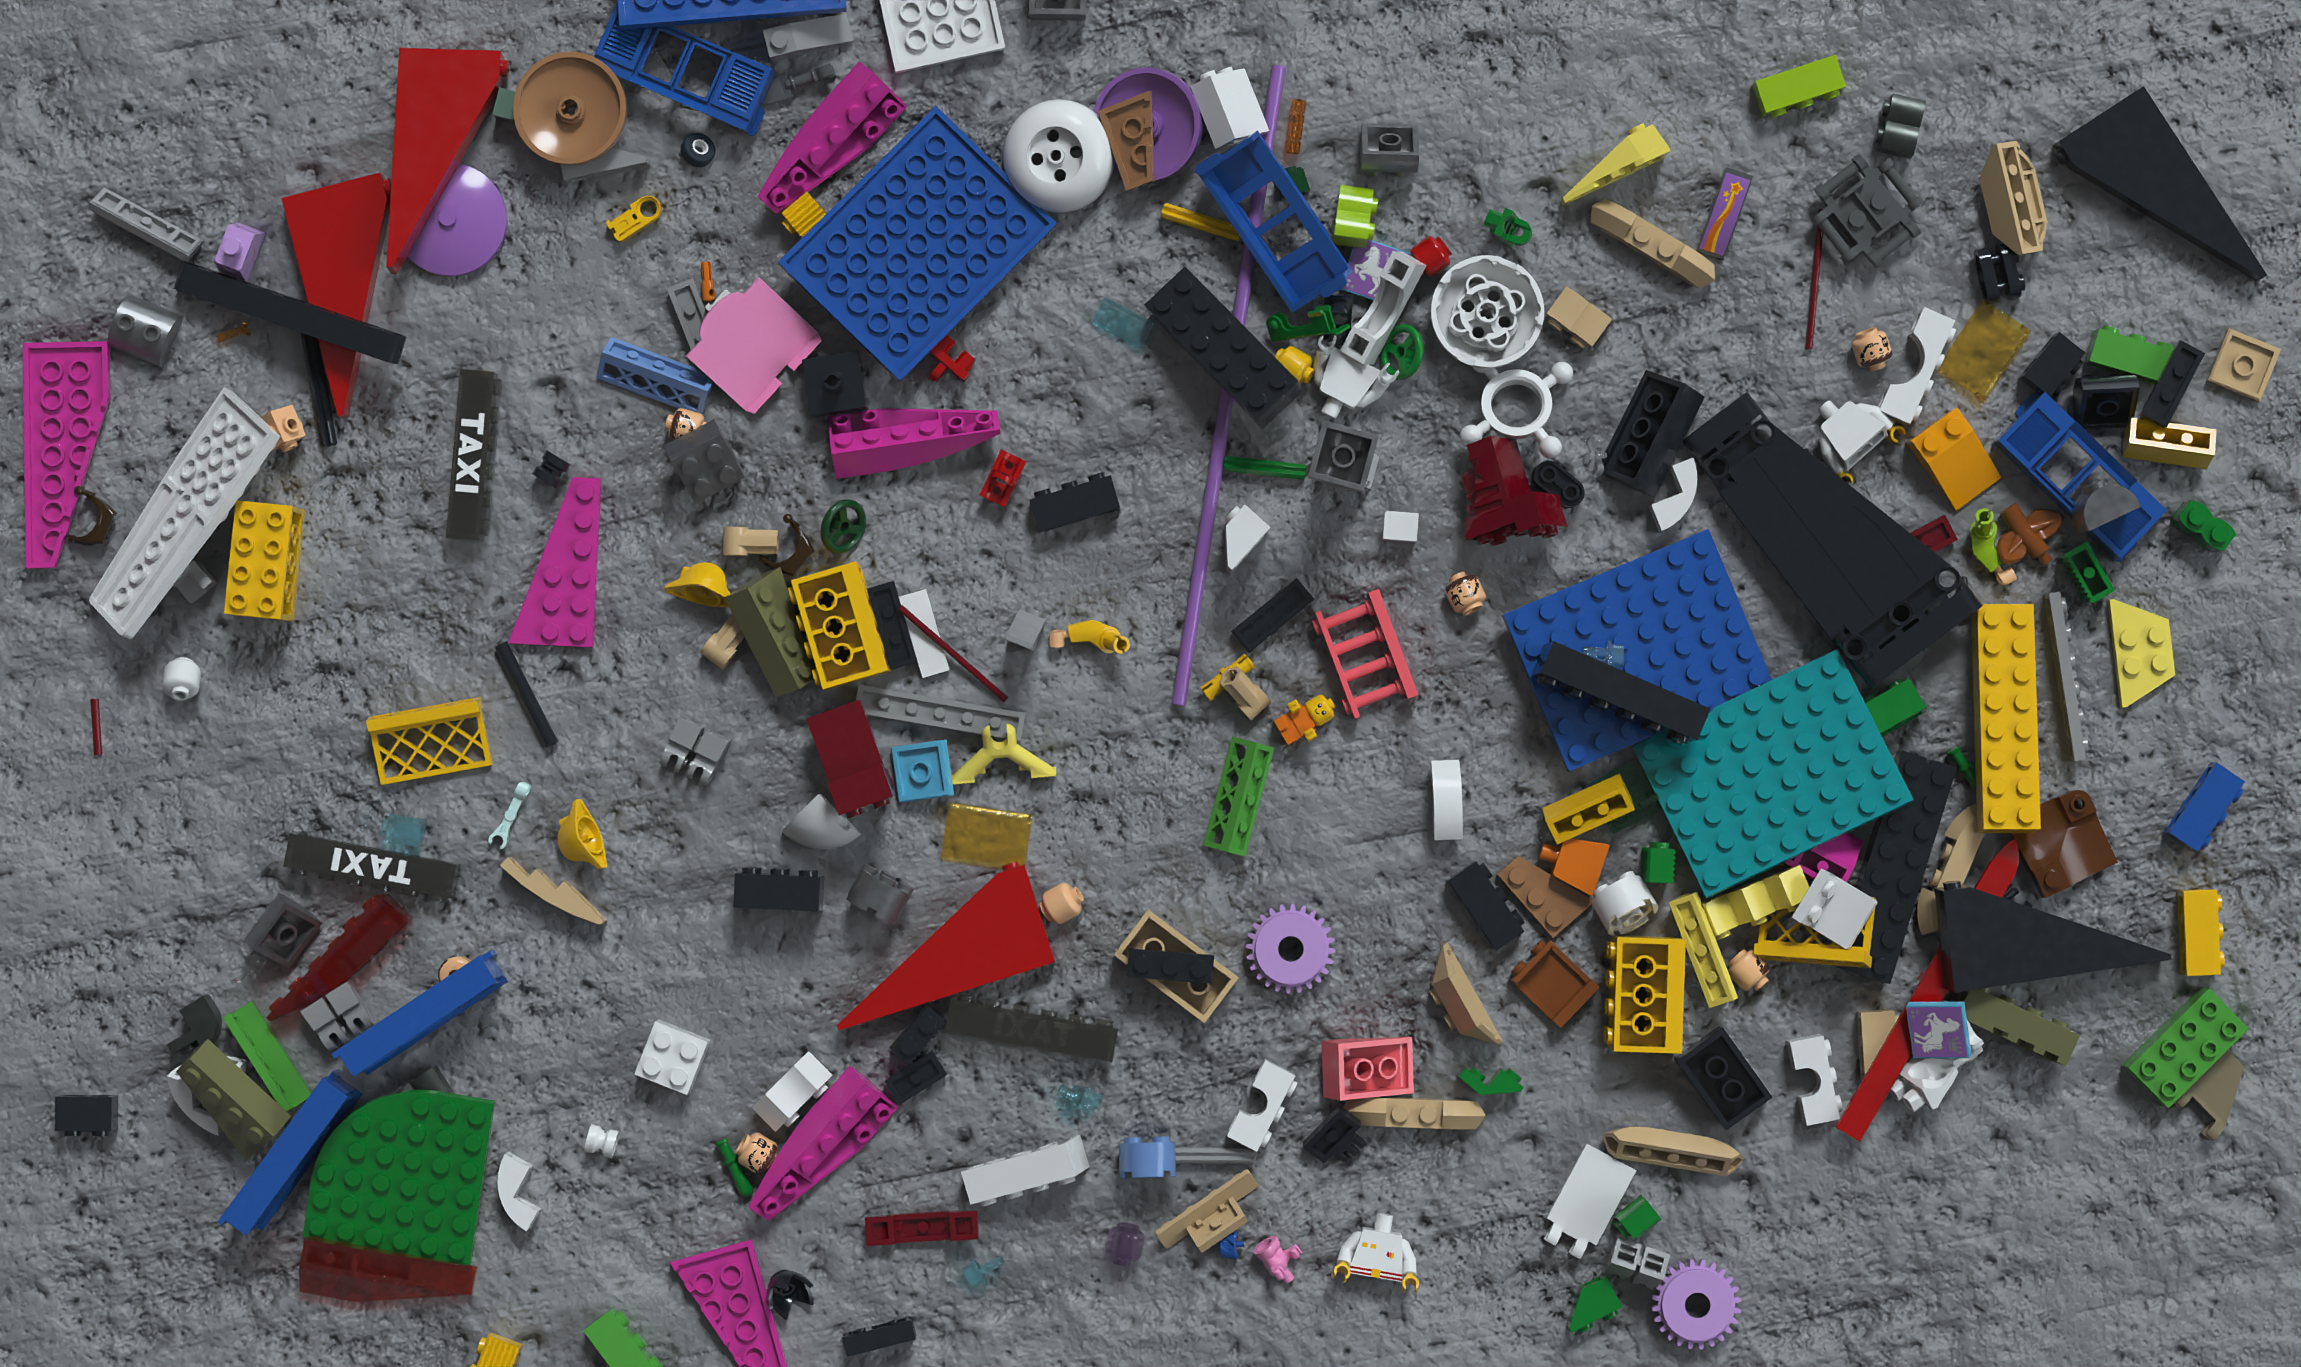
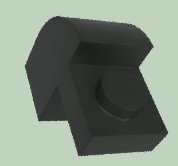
M209 994L200 997L179 1010L191 1030L167 1044L172 1054L181 1051L185 1055L198 1047L197 1041L201 1045L209 1039L214 1044L218 1039L222 1029V1017Z

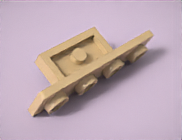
M1248 1169L1236 1174L1230 1181L1211 1191L1208 1196L1189 1206L1183 1213L1171 1221L1164 1223L1161 1228L1155 1231V1235L1167 1249L1190 1234L1198 1249L1203 1253L1249 1221L1237 1201L1259 1186L1258 1182Z

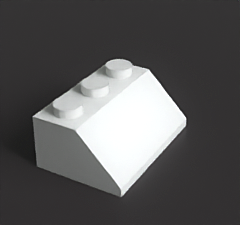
M1246 505L1241 509L1236 506L1224 521L1227 524L1224 530L1226 570L1230 574L1270 530V526Z

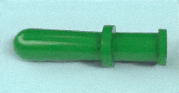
M1957 745L1948 751L1947 755L1951 756L1959 767L1957 771L1964 774L1976 792V773L1972 767L1973 762L1965 758L1959 750L1960 747Z
M728 1137L716 1142L715 1145L718 1146L724 1158L723 1164L728 1166L740 1195L743 1197L751 1196L753 1188L738 1163V1155L734 1154L728 1142Z

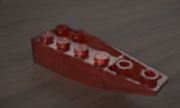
M389 894L377 895L376 897L373 895L361 907L364 912L357 917H351L343 925L342 929L345 932L329 944L328 950L322 957L318 956L308 966L309 971L303 977L299 976L288 987L290 992L283 999L279 997L268 1008L271 1013L266 1018L269 1021L277 1020L330 993L374 959L413 917Z
M309 1236L304 1239L299 1266L300 1292L352 1302L472 1295L478 1266Z

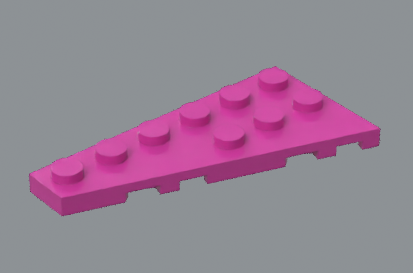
M572 477L510 636L509 644L594 647L601 478Z
M753 1239L670 1262L673 1269L683 1280L688 1291L691 1292L701 1307L700 1309L734 1356L739 1367H788L773 1311H769L767 1290Z

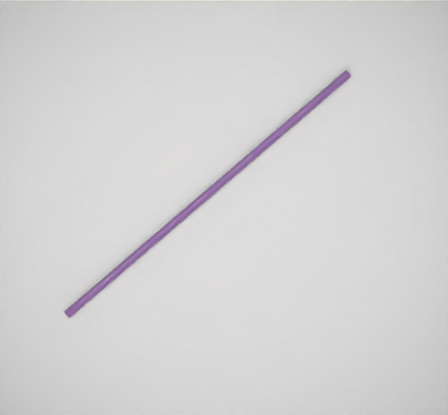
M1272 65L1264 113L1269 131L1261 135L1272 152L1286 67L1280 65ZM1268 184L1254 192L1251 196L1248 217L1256 228L1262 223ZM1245 243L1233 315L1244 326L1246 324L1256 261ZM1222 388L1172 697V704L1182 706L1186 705L1234 401Z

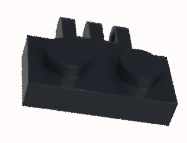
M1339 1105L1303 1141V1148L1323 1163L1334 1154L1344 1163L1348 1164L1352 1160L1351 1155L1356 1156L1360 1152L1357 1147L1363 1149L1367 1143L1355 1133L1361 1127V1121Z

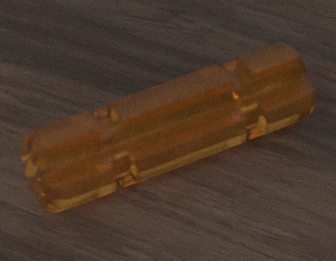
M1292 99L1290 111H1292V114L1289 115L1286 136L1288 140H1286L1285 153L1293 155L1300 153L1301 142H1299V139L1302 138L1305 117L1303 113H1305L1306 109L1305 100Z

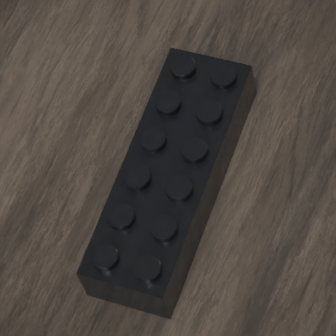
M1186 267L1181 269L1144 304L1149 314L1261 429L1266 427L1304 391L1299 381Z
M1555 641L1543 645L1531 676L1537 678L1536 683L1543 687L1563 689L1562 694L1574 700L1579 698L1590 701L1588 706L1603 712L1605 709L1616 712L1614 717L1624 722L1637 721L1641 723V729L1656 734V732L1667 734L1666 739L1678 745L1698 740L1710 712L1708 707Z

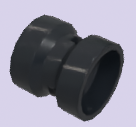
M546 450L542 456V464L537 466L532 474L552 487L557 488L561 482L560 476L562 473L567 472L571 464ZM547 468H550L551 470H553V471H555V472L552 473V472L548 471Z

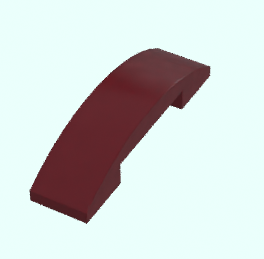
M977 1210L931 1211L865 1217L866 1245L979 1239Z

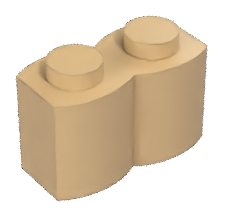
M1567 286L1545 315L1549 319L1547 323L1558 332L1562 330L1567 331L1572 335L1570 340L1582 349L1585 346L1591 349L1612 320L1603 311Z

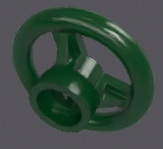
M845 499L832 505L826 512L822 520L820 533L824 546L830 552L836 554L846 553L860 542L866 528V515L862 506L854 500ZM846 508H851L856 512L858 525L851 524L850 520L847 519ZM854 534L846 544L835 545L842 535Z

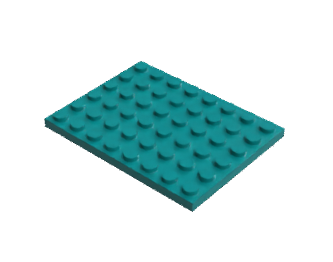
M1838 649L1714 707L1713 711L1709 712L1697 741L1678 745L1666 739L1667 734L1659 733L1632 746L1706 899L1914 802Z

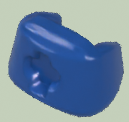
M1237 1230L1218 1242V1252L1222 1258L1238 1259L1239 1255L1236 1247H1244V1241L1236 1242Z

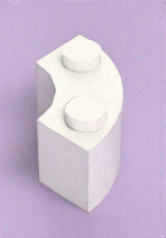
M808 1051L752 1109L775 1132L783 1124L788 1128L800 1116L796 1111L811 1096L817 1099L828 1088L825 1082L832 1074Z

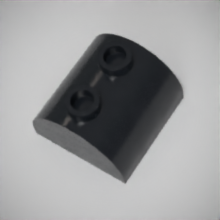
M2112 374L2099 377L2085 375L2076 378L2073 387L2074 420L2084 429L2127 427L2131 417L2134 418L2140 390L2136 375Z

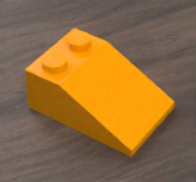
M1957 407L1947 412L1906 442L1907 446L1955 511L2002 478L1975 431Z

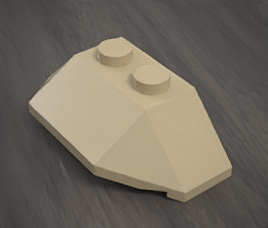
M2017 141L1995 144L1991 148L1979 179L1992 234L2018 255L2043 251V240L2048 221L2035 167L2027 155L2020 149Z
M1444 942L1440 946L1430 982L1434 988L1429 991L1437 1006L1440 1004L1444 1006L1447 1014L1443 1015L1450 1030L1456 1028L1460 1034L1499 1045L1503 1042L1451 947L1447 942Z

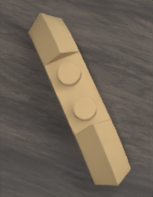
M1603 199L1592 205L1591 223L1596 228L1694 287L1701 289L1715 280V265L1686 244L1610 200Z
M1976 803L1963 810L1949 825L1944 836L1950 838L1951 843L1945 844L1940 855V859H1943L1939 870L1935 869L1930 878L1929 885H1932L1931 890L1921 889L1917 906V918L1921 935L1939 930L1934 888L1944 887L1943 883L1947 881H1960L1963 885L1984 833H1977Z
M1381 1096L1347 1100L1343 1106L1344 1109L1361 1121V1125L1477 1129L1486 1116L1479 1102L1475 1100Z
M1624 1127L1602 1134L1607 1151L1617 1159L1728 1176L1733 1173L1745 1159L1734 1148L1719 1140L1689 1133L1649 1127Z

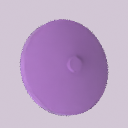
M1136 68L1118 75L1108 83L1096 101L1094 112L1099 116L1098 111L1144 92L1152 91L1155 181L1166 179L1181 171L1194 157L1202 138L1203 117L1192 89L1181 78L1171 72L1158 68ZM1115 161L1114 171L1120 174L1117 163Z
M459 164L407 255L408 258L430 273L447 277L467 275L488 264L500 250L508 226L506 205L498 188L478 170Z

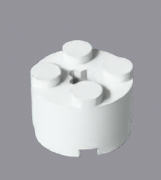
M1633 871L1622 874L1618 881L1611 885L1604 884L1599 886L1593 892L1595 898L1592 906L1611 936H1615L1614 931L1617 930L1622 935L1637 929L1649 920L1647 914L1651 911L1655 914L1658 910V905L1642 877L1635 875Z

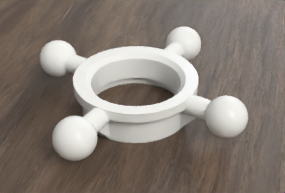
M1479 351L1476 353V357L1488 360L1491 358V354L1487 351ZM1558 362L1551 368V374L1543 380L1526 370L1514 369L1498 373L1495 368L1473 367L1475 371L1485 373L1490 380L1483 391L1481 399V409L1485 420L1476 426H1465L1460 432L1461 442L1467 446L1481 440L1482 435L1489 430H1494L1497 434L1509 439H1524L1533 435L1540 442L1539 450L1544 457L1549 459L1557 457L1561 453L1562 444L1558 438L1549 436L1542 427L1548 421L1552 410V397L1549 388L1557 383H1568L1573 377L1572 367L1566 362ZM1509 385L1526 386L1539 397L1542 407L1537 419L1527 426H1507L1501 423L1492 411L1491 403L1496 393Z

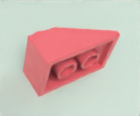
M1412 1037L1349 1038L1322 1041L1323 1097L1341 1101L1414 1093Z

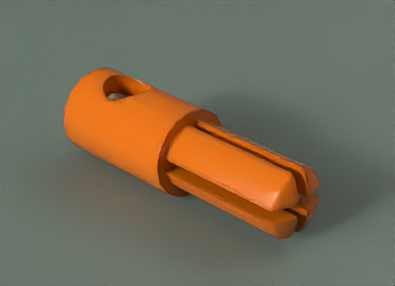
M705 261L701 263L703 302L715 301L714 281L712 280L711 262Z

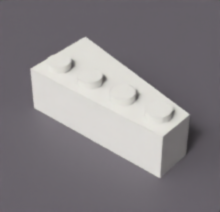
M1077 1135L1070 1137L1069 1140L1059 1145L1056 1141L1037 1148L1034 1152L1026 1150L1011 1155L1008 1159L1002 1157L963 1170L961 1174L970 1205L980 1202V1206L983 1207L996 1203V1198L1004 1195L1009 1200L1022 1196V1191L1032 1188L1034 1193L1048 1189V1183L1058 1181L1059 1185L1074 1182L1076 1181L1075 1176L1090 1166L1081 1136Z

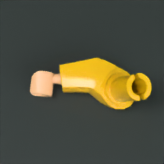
M1092 619L1067 625V631L1053 630L1049 635V646L1055 648L1064 647L1065 638H1070L1071 643L1090 642L1104 653L1116 652L1123 654L1122 651L1127 652L1130 647L1128 638L1120 635L1116 628Z

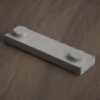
M105 187L89 203L88 209L185 262H188L202 246L203 240Z

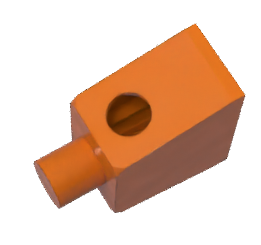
M1572 838L1560 843L1559 847L1543 843L1538 859L1553 863L1550 872L1552 876L1585 894L1593 896L1610 845Z

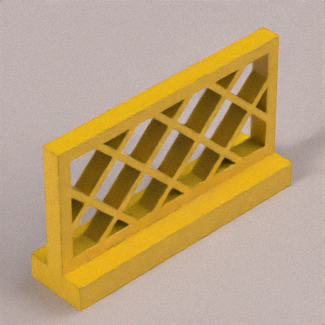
M481 697L370 716L366 720V724L371 735L381 785L492 765ZM476 717L479 729L474 736L459 728L464 719ZM460 720L457 725L450 722ZM439 723H445L454 729L446 741L431 733ZM432 725L429 731L423 726ZM411 728H417L426 734L418 747L404 738L407 731ZM404 730L401 735H399L398 733L395 732V731ZM456 731L470 740L462 753L448 744ZM389 733L398 739L390 752L380 745L378 734ZM479 733L481 737V742L476 739ZM428 736L442 745L435 757L420 749ZM400 742L415 750L407 763L392 754ZM472 743L483 749L485 760L473 761L465 755ZM444 748L459 756L454 765L446 766L437 760ZM417 752L431 761L428 768L424 771H418L409 765ZM382 753L387 755L384 761L382 758ZM389 758L403 766L401 772L396 776L386 777L384 765ZM461 759H463V760H465L466 762H468V763L458 764V763L461 761ZM433 764H435V765H437L438 767H440V768L431 769V767L433 766ZM406 769L412 772L403 774Z
M1787 908L1783 909L1776 916L1773 913L1766 915L1768 920L1760 924L1758 943L1754 944L1753 954L1767 961L1871 968L1872 956H1870L1875 908L1865 923V930L1863 928L1861 930L1864 935L1863 947L1851 946L1850 949H1845L1835 942L1825 945L1818 938L1821 933L1817 931L1814 933L1809 926L1797 922L1787 931L1779 921L1789 912ZM1776 923L1784 934L1776 941L1766 940L1767 930ZM1804 925L1811 936L1803 943H1797L1791 935ZM1787 938H1789V940H1790L1791 942H1783V941H1785ZM1814 940H1816L1819 944H1811V943H1812Z

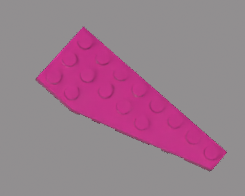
M107 341L23 343L26 568L28 569L57 568L80 496L74 493V488L76 486L83 487L111 399L110 346Z

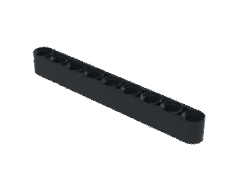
M181 261L174 289L393 364H399L407 338L399 333L185 261Z

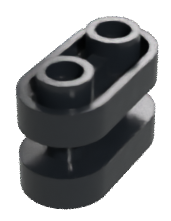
M2004 243L1996 245V254L1992 255L1987 247L1974 250L1975 266L1985 303L1988 305L1999 302V293L2005 292L2008 300L2021 297L2022 291L2025 290V281L2022 274L2018 275L2016 263H2019V255ZM1995 265L1999 266L2001 282H1997L1994 271Z
M1543 461L1534 468L1531 476L1534 486L1543 493L1559 494L1562 508H1573L1581 503L1585 495L1582 483L1556 462Z

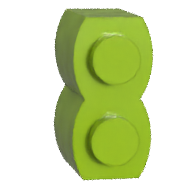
M1340 185L1333 234L1334 244L1366 248L1367 240H1373L1375 224L1370 223L1371 215H1376L1378 198H1373L1374 189Z

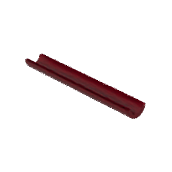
M90 699L94 755H102L99 699Z

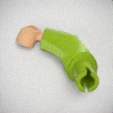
M1982 508L1977 511L1975 515L1976 520L1970 528L1972 552L1988 573L1995 572L1999 584L2006 585L2016 581L2017 577L2010 566L2003 570L2000 567L2003 562L2000 560L1995 548L1997 525L1993 521L1994 514L1992 511L1989 513V509Z

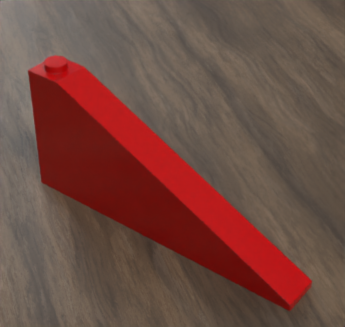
M399 48L386 265L391 274H397L494 104L499 87L503 88L504 77L509 75V62L505 60L502 52L499 50Z
M380 172L281 198L308 303L368 323L390 214L391 181L389 178L385 179V176ZM318 339L337 415L343 419L349 417L361 353Z
M1018 861L1003 865V871L997 873L837 1025L838 1030L1054 963L1055 957L1026 865L1019 866Z

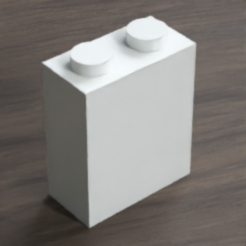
M1228 67L1215 73V70L1200 75V81L1190 86L1215 149L1236 145L1257 130L1261 135L1269 131L1245 68L1233 71L1232 67Z

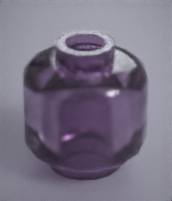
M1118 1222L1117 1226L1109 1229L1106 1253L1114 1259L1113 1263L1121 1266H1130L1131 1262L1141 1258L1145 1236L1139 1230V1226L1127 1222Z

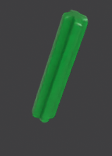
M1226 456L1223 466L1224 471L1298 480H1304L1307 472V466L1304 464Z

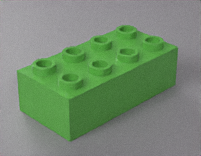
M2201 986L2121 1066L2160 1106L2169 1108L2249 1028L2210 988Z

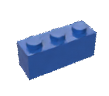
M2210 762L2163 833L2190 851L2198 852L2199 849H2205L2212 839L2210 833L2215 825L2219 827L2228 815L2226 809L2230 803H2235L2241 797L2244 791L2241 787L2245 781L2219 763Z

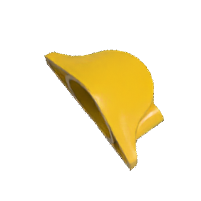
M702 562L691 567H683L679 579L666 584L664 588L665 593L693 603L711 607H729L724 598L730 594L727 589L725 574L720 567L713 563Z
M576 799L572 803L570 814L559 820V849L569 860L585 861L597 869L607 868L604 841L600 830L582 799Z

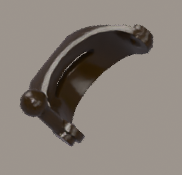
M76 486L74 488L76 495L87 496L96 504L98 519L93 530L87 535L76 537L75 535L68 534V541L85 546L105 544V539H108L107 535L112 529L113 517L117 515V512L104 500L96 497V493L84 490L81 486Z
M785 514L783 521L789 523L798 535L799 540L796 551L790 558L782 562L769 561L763 555L759 556V561L771 570L781 567L782 573L794 576L795 572L815 550L805 533L799 528L800 524L793 519L791 514Z

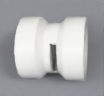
M591 1124L584 1151L593 1154L601 1150L604 1157L613 1158L618 1143L619 1131L610 1129L605 1133V1130H602L600 1126Z

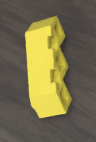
M1798 865L1776 872L1762 880L1758 879L1740 886L1723 895H1717L1701 903L1715 939L1720 940L1731 935L1729 930L1738 925L1749 922L1752 926L1759 925L1768 920L1766 915L1785 908L1789 912L1795 911L1810 887L1801 866Z

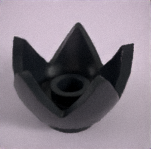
M780 1270L771 1277L767 1288L766 1298L769 1311L775 1309L784 1320H787L793 1301L814 1305L810 1290L814 1285L805 1276L795 1271Z

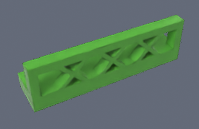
M1236 737L1231 738L1203 846L1246 856L1274 747ZM1244 745L1247 746L1244 758L1239 761L1237 757L1239 746ZM1237 773L1238 783L1234 788H1231V776ZM1229 800L1231 804L1230 812L1224 816V813L1222 811L1224 803H1226ZM1222 827L1224 832L1221 844L1214 843L1216 832Z
M250 1001L235 1012L223 1017L275 1101L286 1112L308 1099L312 1091L254 1001Z

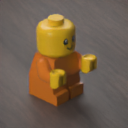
M1322 694L1308 700L1305 706L1298 703L1295 699L1287 704L1289 712L1273 722L1287 745L1303 736L1310 742L1317 738L1315 726H1322L1332 720L1335 716L1332 709L1336 707L1331 698L1326 699Z

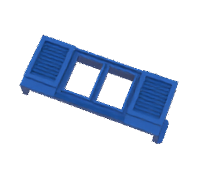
M618 2L594 55L595 58L605 63L617 77L741 129L744 134L754 136L757 133L764 117L765 111L761 106L776 74L772 68L673 26L620 30ZM660 31L687 42L670 83L642 72ZM696 46L723 57L706 99L678 87Z
M1258 130L1221 155L1215 153L1195 167V172L1200 176L1292 313L1319 295L1325 298L1329 297L1347 284L1346 278L1353 272ZM1273 180L1290 206L1256 228L1239 202ZM1295 213L1312 239L1278 261L1261 235Z
M2046 392L2041 394L2032 393L2017 408V418L1993 441V444L2072 520L2075 503L2068 496L2098 465L2120 486L2131 491L2138 499L2141 507L2085 532L2115 562L2121 561L2167 509ZM2071 438L2092 459L2061 490L2040 468Z

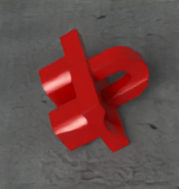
M948 335L930 352L940 363L930 373L929 379L932 382H937L949 369L960 380L965 382L969 377L968 372L976 360L965 350L955 361L952 360L947 353L956 342Z
M1001 449L979 495L1005 507L1027 461ZM998 478L1005 481L1006 485L996 481V479Z

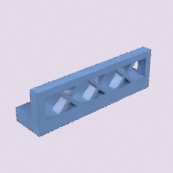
M613 337L609 339L602 351L596 375L597 379L678 409L684 408L701 413L702 415L708 395L715 383L700 369ZM606 364L616 366L620 374L614 375L606 372ZM635 374L643 376L647 383L643 385L636 383L632 376ZM664 384L669 386L673 393H663L658 385ZM691 394L699 397V405L688 402L684 395Z

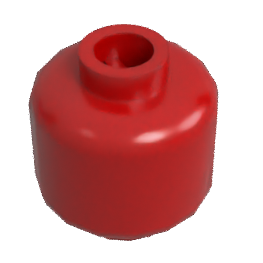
M1427 236L1410 249L1411 257L1427 265L1423 273L1429 278L1435 277L1450 265L1449 256L1452 253L1439 236L1436 239L1432 236Z

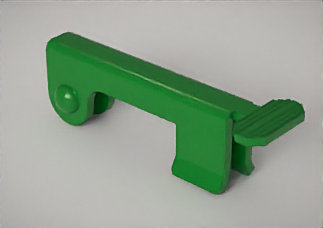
M1330 305L1317 306L1314 311H1308L1307 315L1311 321V324L1292 326L1286 315L1281 312L1275 313L1266 321L1272 342L1325 334L1335 336L1350 328V324L1336 328Z

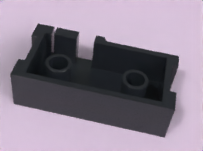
M912 1316L874 1325L872 1326L873 1330L866 1331L865 1328L854 1330L853 1335L852 1331L843 1333L842 1339L846 1355L849 1357L916 1339L917 1335Z

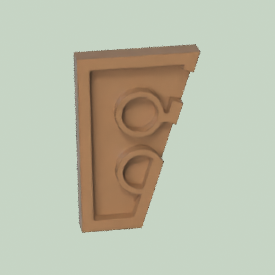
M1152 91L1144 92L1099 110L1098 113L1126 191L1155 181Z
M1520 856L1515 857L1497 873L1499 878L1552 938L1567 927L1593 902V899Z

